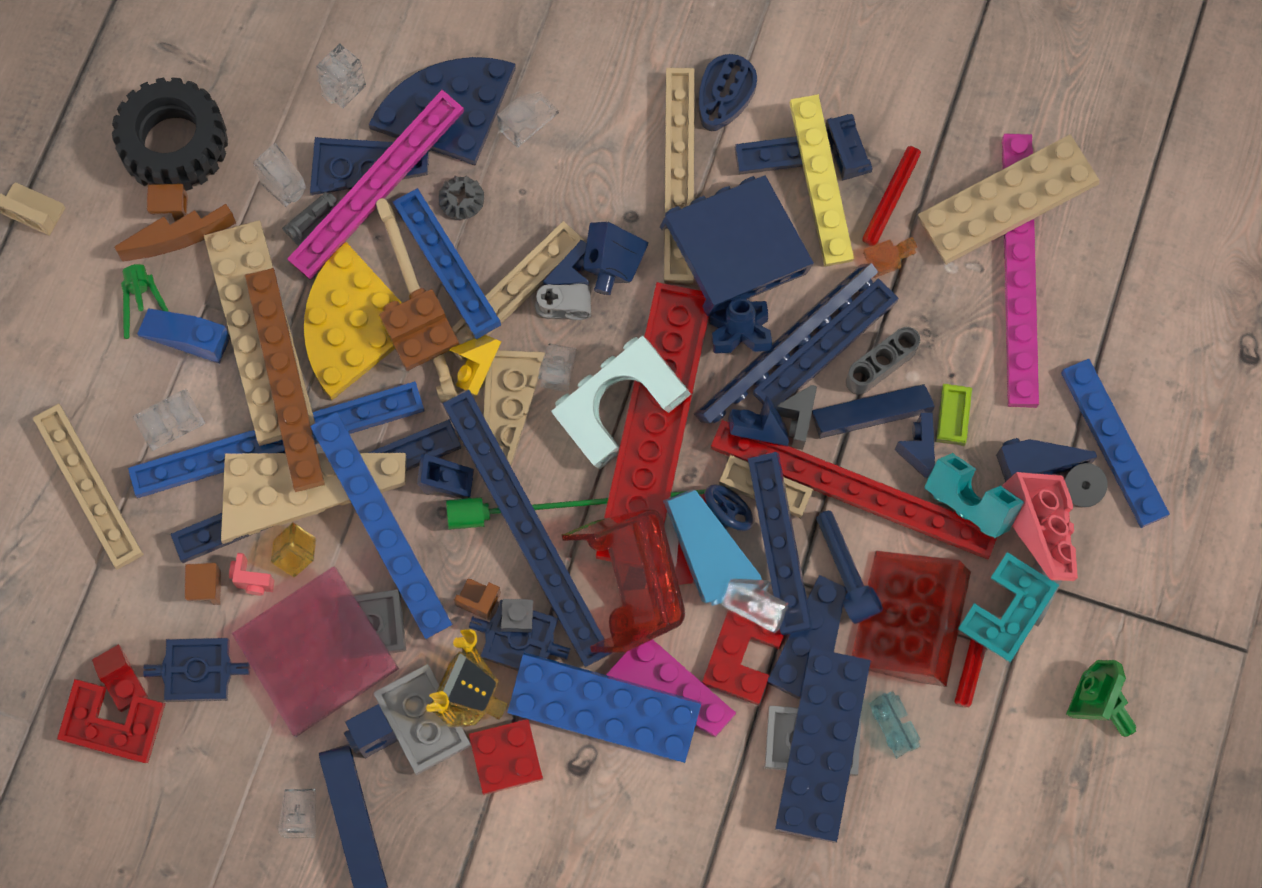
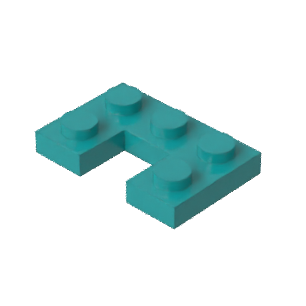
M1007 552L990 578L1016 595L1004 615L999 619L974 603L957 630L1010 663L1056 592L1059 584Z

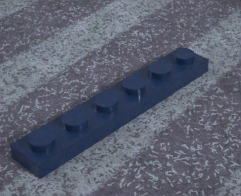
M878 278L759 384L752 394L762 404H764L765 398L768 396L776 408L777 405L794 396L893 307L899 298Z
M773 452L748 458L780 632L782 635L813 629L779 454Z

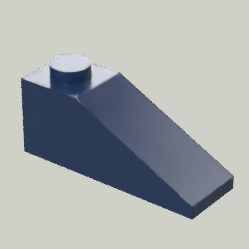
M1019 438L1004 442L996 454L1005 482L1016 472L1056 475L1070 471L1073 467L1082 463L1092 464L1097 458L1095 451L1032 439L1020 441Z

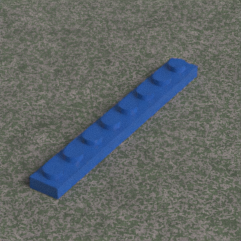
M335 412L311 425L313 433L424 638L428 639L453 625L339 413Z

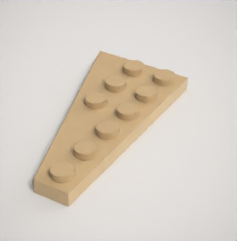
M286 453L225 454L221 542L225 544L247 534H256L260 530L275 525H284L324 512L325 509L337 505L342 506L351 503L325 453H318L325 485L295 492ZM360 453L381 493L406 485V453Z

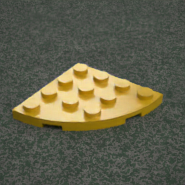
M347 242L332 254L318 273L310 290L304 315V338L308 358L317 380L331 400L335 399L395 349L380 320L379 314L384 312L382 310L383 307L390 302L398 301L399 304L402 303Z

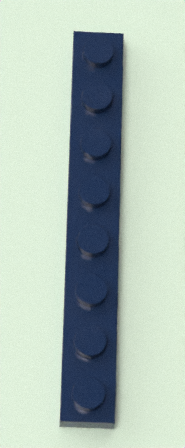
M872 263L859 265L774 341L771 351H763L694 413L701 423L712 422L713 424L721 420L727 413L725 411L726 408L732 403L737 404L748 395L747 390L753 384L758 385L769 376L768 371L774 365L777 367L787 361L790 357L789 352L794 347L799 348L807 343L811 338L809 334L813 330L827 325L832 319L830 315L833 312L847 307L852 302V295L857 291L865 290L873 283L871 278L878 273Z

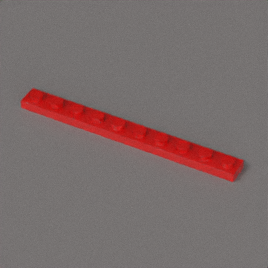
M721 421L711 444V450L729 457L730 455L746 462L751 457L777 452L780 457L783 477L988 560L997 540V537L994 538L984 534L979 526L970 520L960 517L956 512L790 446L731 435L729 422Z

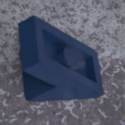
M581 239L544 280V285L586 284L589 286V281L577 272L584 270L583 265L587 243Z
M768 396L765 398L760 414L750 410L731 409L728 417L731 435L788 446L789 438L786 424Z
M921 413L917 422H913L912 426L913 440L918 441H899L895 451L922 476L929 478L935 466L933 413Z
M421 454L417 484L424 494L427 495L442 492L462 499L470 498L474 469L431 455Z

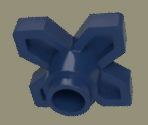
M738 298L733 300L726 309L709 315L710 324L718 328L712 332L713 353H731L740 342L744 343L754 352L772 350L771 330L762 326L768 322V306L766 301L750 302L747 299Z

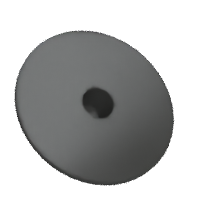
M1082 463L1076 465L1065 477V482L1074 505L1079 507L1094 506L1106 494L1108 487L1106 475L1101 468L1094 464Z

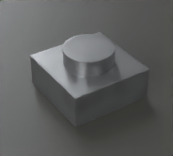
M503 599L501 632L532 633L533 600Z

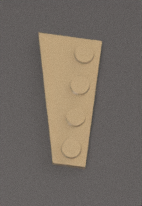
M498 350L485 378L484 418L510 466H512L546 352Z

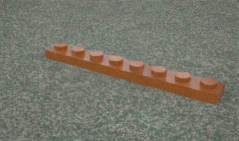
M271 268L246 274L245 278L295 492L323 486L325 482L313 431L310 427L311 422L275 270Z

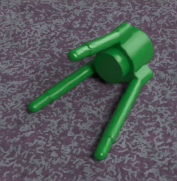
M141 264L130 265L122 271L124 277L121 286L123 290V329L125 339L130 337V293L135 294L138 310L143 311L144 306L141 294L146 292L147 287H149L162 311L169 312L155 285L153 275H147L145 266Z

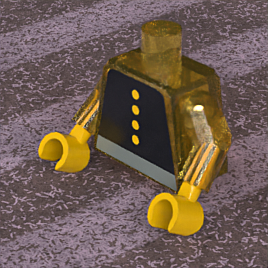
M461 629L460 633L463 637H456L453 644L456 648H462V652L459 651L449 662L437 691L429 694L433 699L432 702L426 706L428 712L436 713L446 726L450 728L476 725L485 713L500 720L507 708V703L493 696L499 681L493 676L476 647L477 635L472 629Z

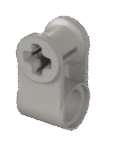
M586 284L544 285L537 291L536 312L545 319L584 320L590 318L591 288ZM545 299H551V305H548Z

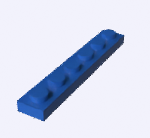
M417 188L393 201L395 209L475 339L501 326L500 319L419 189Z
M1090 359L1063 369L1061 374L1140 528L1168 517L1170 513Z

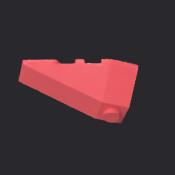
M1016 472L1002 485L1003 488L1024 501L1012 527L1050 580L1075 581L1078 578L1076 548L1071 543L1074 524L1070 522L1069 514L1073 510V503L1064 477L1061 475Z

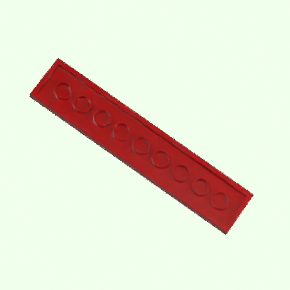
M656 282L644 337L652 344L691 395L668 413L642 383L634 381L597 547L596 559L655 571L667 517V509L663 500L671 498L709 316L706 315L702 307L706 298L700 290Z

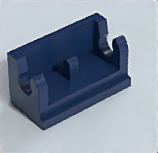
M853 114L827 119L825 126L829 145L842 181L871 173L873 170L872 164L866 155Z

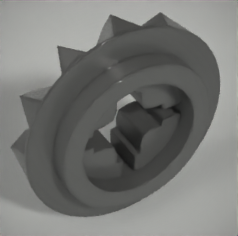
M455 175L453 179L445 181L443 187L439 190V204L443 212L448 216L460 220L468 219L475 216L482 209L484 191L477 180L475 181L467 175L465 177H457ZM465 188L466 196L470 198H464L458 206L457 197L454 194H460V191Z

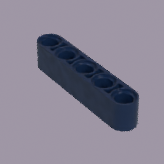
M346 744L319 752V759L353 888H388L350 745Z

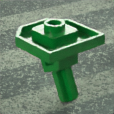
M1096 660L1082 673L1066 715L1074 719H1111L1121 736L1128 737L1136 732V724L1124 708L1129 702L1121 692L1126 680L1123 665L1116 660Z

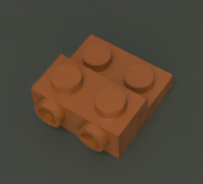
M424 288L417 289L409 295V300L401 304L398 301L390 302L383 307L382 310L384 312L379 314L380 320L406 371L450 351V348L459 345V341L433 289L428 291Z

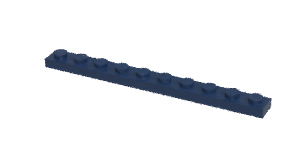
M470 390L442 403L584 668L612 654Z
M448 419L368 453H406V471L420 466L421 454L440 458L462 448L451 421ZM222 513L170 534L182 563L251 536L247 534L223 544L221 542Z

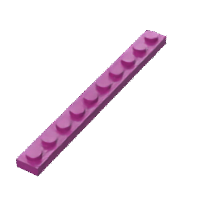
M1032 134L1003 135V169L1033 154ZM1034 219L1004 234L1008 407L1037 408L1039 405Z

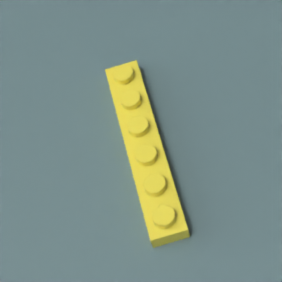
M819 94L791 99L789 103L824 267L852 262L854 256Z

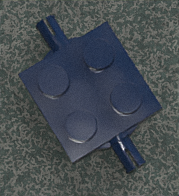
M500 600L496 614L491 618L490 622L474 616L471 618L469 629L485 633L486 643L481 659L519 671L524 652L546 659L549 655L565 660L568 659L571 648L554 643V632L558 623V618L533 610L532 633L501 632L503 600Z
M228 638L166 639V655L162 664H144L143 669L145 671H143L144 677H162L165 684L164 700L166 702L228 701V685L231 675H250V662H231L229 657L230 640Z

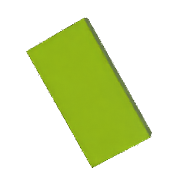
M943 383L936 442L966 445L972 387Z

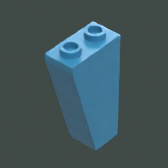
M688 490L663 500L702 602H711V605L714 606L729 600L727 595L738 591L741 595L756 589L755 584L762 581L761 575L696 490Z

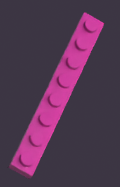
M441 90L287 260L311 280L332 254L346 242L376 209V202L381 198H386L464 112V108L446 92Z

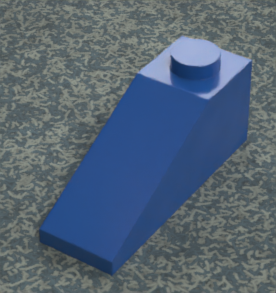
M148 308L137 333L139 337L219 364L230 340V335L224 325L197 316Z

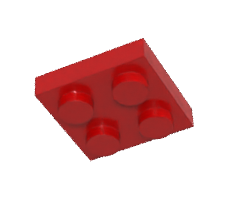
M529 719L469 734L483 795L543 780Z

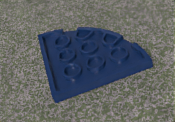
M468 57L443 61L429 66L405 79L389 93L375 111L369 123V128L398 138L436 95L443 90L464 108V112L430 150L476 165L515 72L516 64L500 59Z

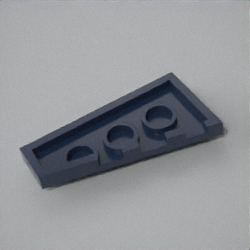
M819 575L807 599L813 629L790 634L767 684L800 700L810 647L834 652L846 587Z

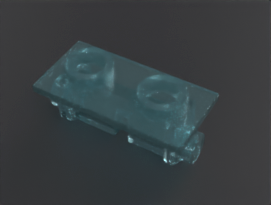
M894 691L887 694L883 693L869 703L873 716L879 723L886 737L887 744L893 751L896 759L909 751L911 752L921 747L919 743L921 738L918 736L912 722L908 721L902 724L900 721L901 718L906 717L908 714L899 695L896 696Z

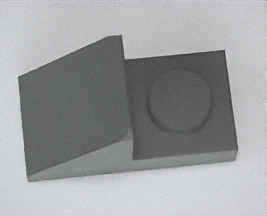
M811 385L776 407L781 417L795 419L791 420L788 437L793 438L792 448L801 450L804 448L817 386Z

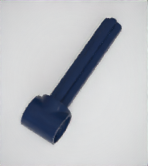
M828 510L819 513L816 517L848 592L843 600L844 608L854 624H858L882 612L881 601L872 587L864 586L833 512Z

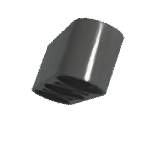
M902 327L854 362L846 378L848 390L857 395L864 394L909 361L915 355L920 344L918 331L911 327ZM908 340L912 347L904 348L898 341ZM876 357H886L890 364L881 365L877 362ZM856 373L864 374L867 381L859 382L855 380L853 375Z

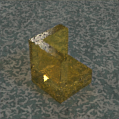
M292 522L274 539L271 563L295 578L314 561L316 538Z

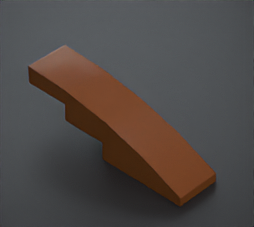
M224 204L203 218H200L194 210L171 225L163 216L120 242L114 248L123 262L155 257L205 240L204 235L225 230L236 224V221L227 204Z

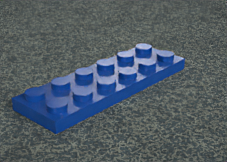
M524 652L507 713L685 763L702 702Z

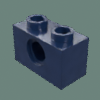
M379 704L345 721L349 730L343 733L355 754L361 752L364 758L398 741Z

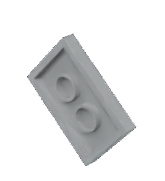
M428 664L373 692L416 775L471 746L450 704L447 709L454 716L452 722H448L438 711L428 712L426 710L427 704L434 703L429 694L442 691Z
M769 706L765 769L786 770L798 708ZM861 716L849 776L858 775Z

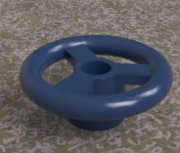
M717 484L706 488L704 494L705 501L725 529L731 527L738 531H747L754 525L752 511L738 494L727 487ZM737 514L744 515L745 522L735 520V516Z

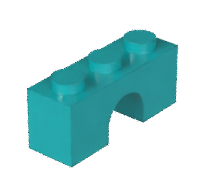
M954 453L939 458L924 488L932 493L937 501L946 503L956 510L960 517L970 520L979 526L984 534L996 538L1009 532L1024 501L1002 486L985 492L983 498H980L973 491L971 484L976 468Z

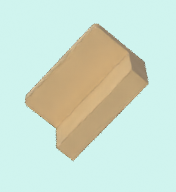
M18 183L12 185L6 196L0 194V214L49 236L65 210L63 203Z

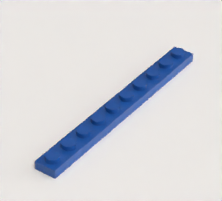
M416 381L315 411L313 415L317 423L338 412L349 434L425 411ZM255 430L129 467L128 470L135 496L141 498L223 473L225 454L285 453L283 440L259 446ZM313 433L315 444H319L315 434Z

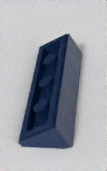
M925 384L815 409L812 410V415L819 439L919 416L921 413H932L935 406Z

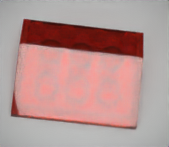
M875 551L868 586L872 587L878 595L883 611L859 623L852 656L871 660L869 671L916 683L947 687L959 631L957 629L961 622L971 571L957 559Z

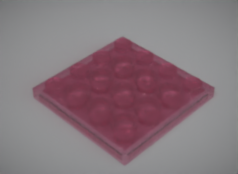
M335 566L232 633L292 735L295 737L399 669Z

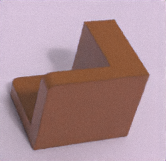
M183 184L148 185V213H171L175 222L187 215L188 195Z
M216 563L185 564V599L187 601L210 600L213 605H220L221 569Z
M467 579L460 595L456 594L454 598L455 606L489 620L500 597V587L490 582L486 586L472 579Z

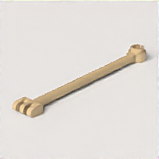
M381 198L376 202V206L382 221L385 223L409 294H411L413 291L420 289L401 237L395 212L387 200ZM444 354L434 358L433 361L441 383L440 386L436 387L441 402L444 403L459 395V392L450 374Z

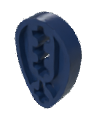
M735 54L721 55L713 59L706 67L701 80L698 105L700 121L706 130L718 131L730 124L744 111L754 96L757 86V73L754 66L744 57ZM739 66L740 71H737L735 74V81L730 85L729 95L727 94L724 98L721 97L720 92L724 91L726 80L730 79L731 69ZM716 107H719L718 118L710 121L709 115H712Z

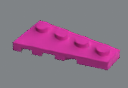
M645 632L606 674L607 676L702 702L695 727L714 737L736 715L733 709Z

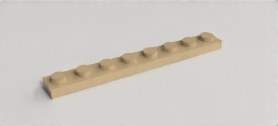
M666 68L665 213L677 206H680L681 209L687 207L694 201V68ZM664 229V284H693V274L669 229Z

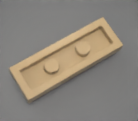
M730 455L718 485L727 487L755 500L749 463ZM783 477L790 514L801 519L813 489Z

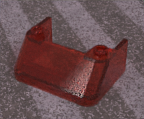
M641 510L600 519L561 535L563 541L587 540L589 546L595 551L608 549L622 606L614 609L610 614L609 629L611 637L590 646L591 652L625 653L679 627L683 623L685 607L663 519L659 512L656 510Z

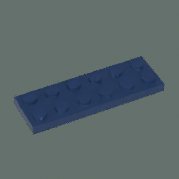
M810 647L775 825L776 831L837 843L871 660Z

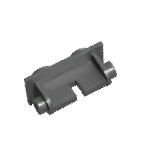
M325 192L286 224L282 230L299 246L337 205V199L331 193L327 194Z

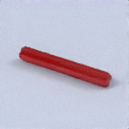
M913 146L906 148L863 235L862 240L864 243L870 246L877 245L921 155V151Z

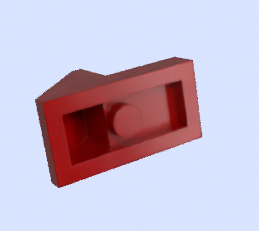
M119 644L92 659L99 680L105 684L121 713L130 708L133 695L148 697Z

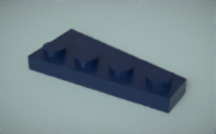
M315 137L310 186L311 196L324 194L325 192L330 193L352 189L394 142ZM430 149L403 179L428 175Z

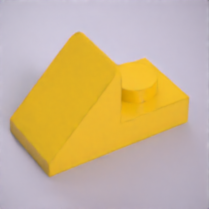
M483 335L478 339L474 338L450 348V351L467 358L465 365L458 372V380L455 386L466 391L470 390L471 393L477 395L501 341Z

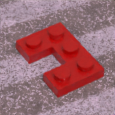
M732 598L702 683L712 689L759 705L769 675L743 666L741 663L750 639L779 649L784 635L780 632L777 614Z
M74 679L57 740L134 761L149 763L166 703L133 695L125 724L99 717L107 687Z

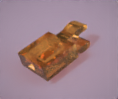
M913 237L900 242L896 246H893L891 239L864 249L863 254L867 263H872L877 269L878 273L874 276L876 278L900 269L902 266L900 259L916 254L915 249L918 247Z

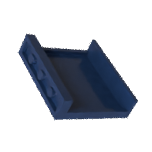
M766 175L759 178L749 177L734 188H730V186L724 187L709 198L705 196L699 197L692 201L689 206L682 209L680 206L674 207L665 213V217L660 225L661 231L669 229L706 300L702 307L707 316L726 309L735 299H749L802 277L808 273L814 264Z

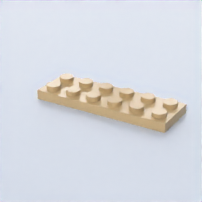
M1071 134L919 213L918 219L945 265L1099 185V178Z

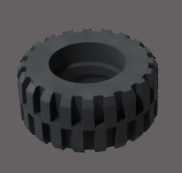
M164 77L155 79L156 83L150 85L147 81L140 85V90L137 92L132 90L126 95L128 101L126 103L120 102L117 107L119 115L113 117L112 126L114 130L112 131V139L122 163L128 173L134 176L136 181L143 186L148 184H183L185 190L188 191L193 189L192 185L197 182L202 185L208 181L206 176L209 173L214 175L219 169L217 162L224 161L226 156L224 148L228 146L227 129L215 100H212L210 94L204 88L199 89L198 85L192 81H187L186 84H183L181 78L172 77L171 81H166ZM182 118L196 125L194 136L190 142L177 151L159 153L145 147L148 133L156 124L163 120Z

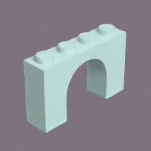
M643 335L639 339L635 337L624 345V351L617 357L611 356L601 364L600 367L602 369L594 376L588 375L578 384L579 388L571 395L565 394L555 403L556 407L551 411L590 462L599 469L616 457L620 446L603 426L599 416L600 400L604 392L611 385L623 380L638 381L648 389L660 406L668 413L691 395L689 390Z

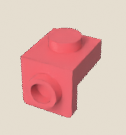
M237 553L236 561H231L229 568V578L233 579L232 582L236 588L246 589V593L258 596L264 595V592L273 593L275 581L271 574L246 571L248 560L244 553Z

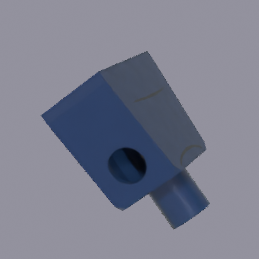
M610 222L590 223L583 266L586 271L598 276L594 291L603 295H611L614 283H630L634 278L649 242Z

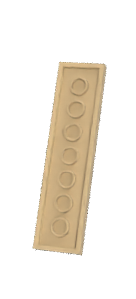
M258 220L204 235L255 434L259 446L282 440V435L245 278L246 274L273 268L262 224ZM287 320L311 425L316 422Z

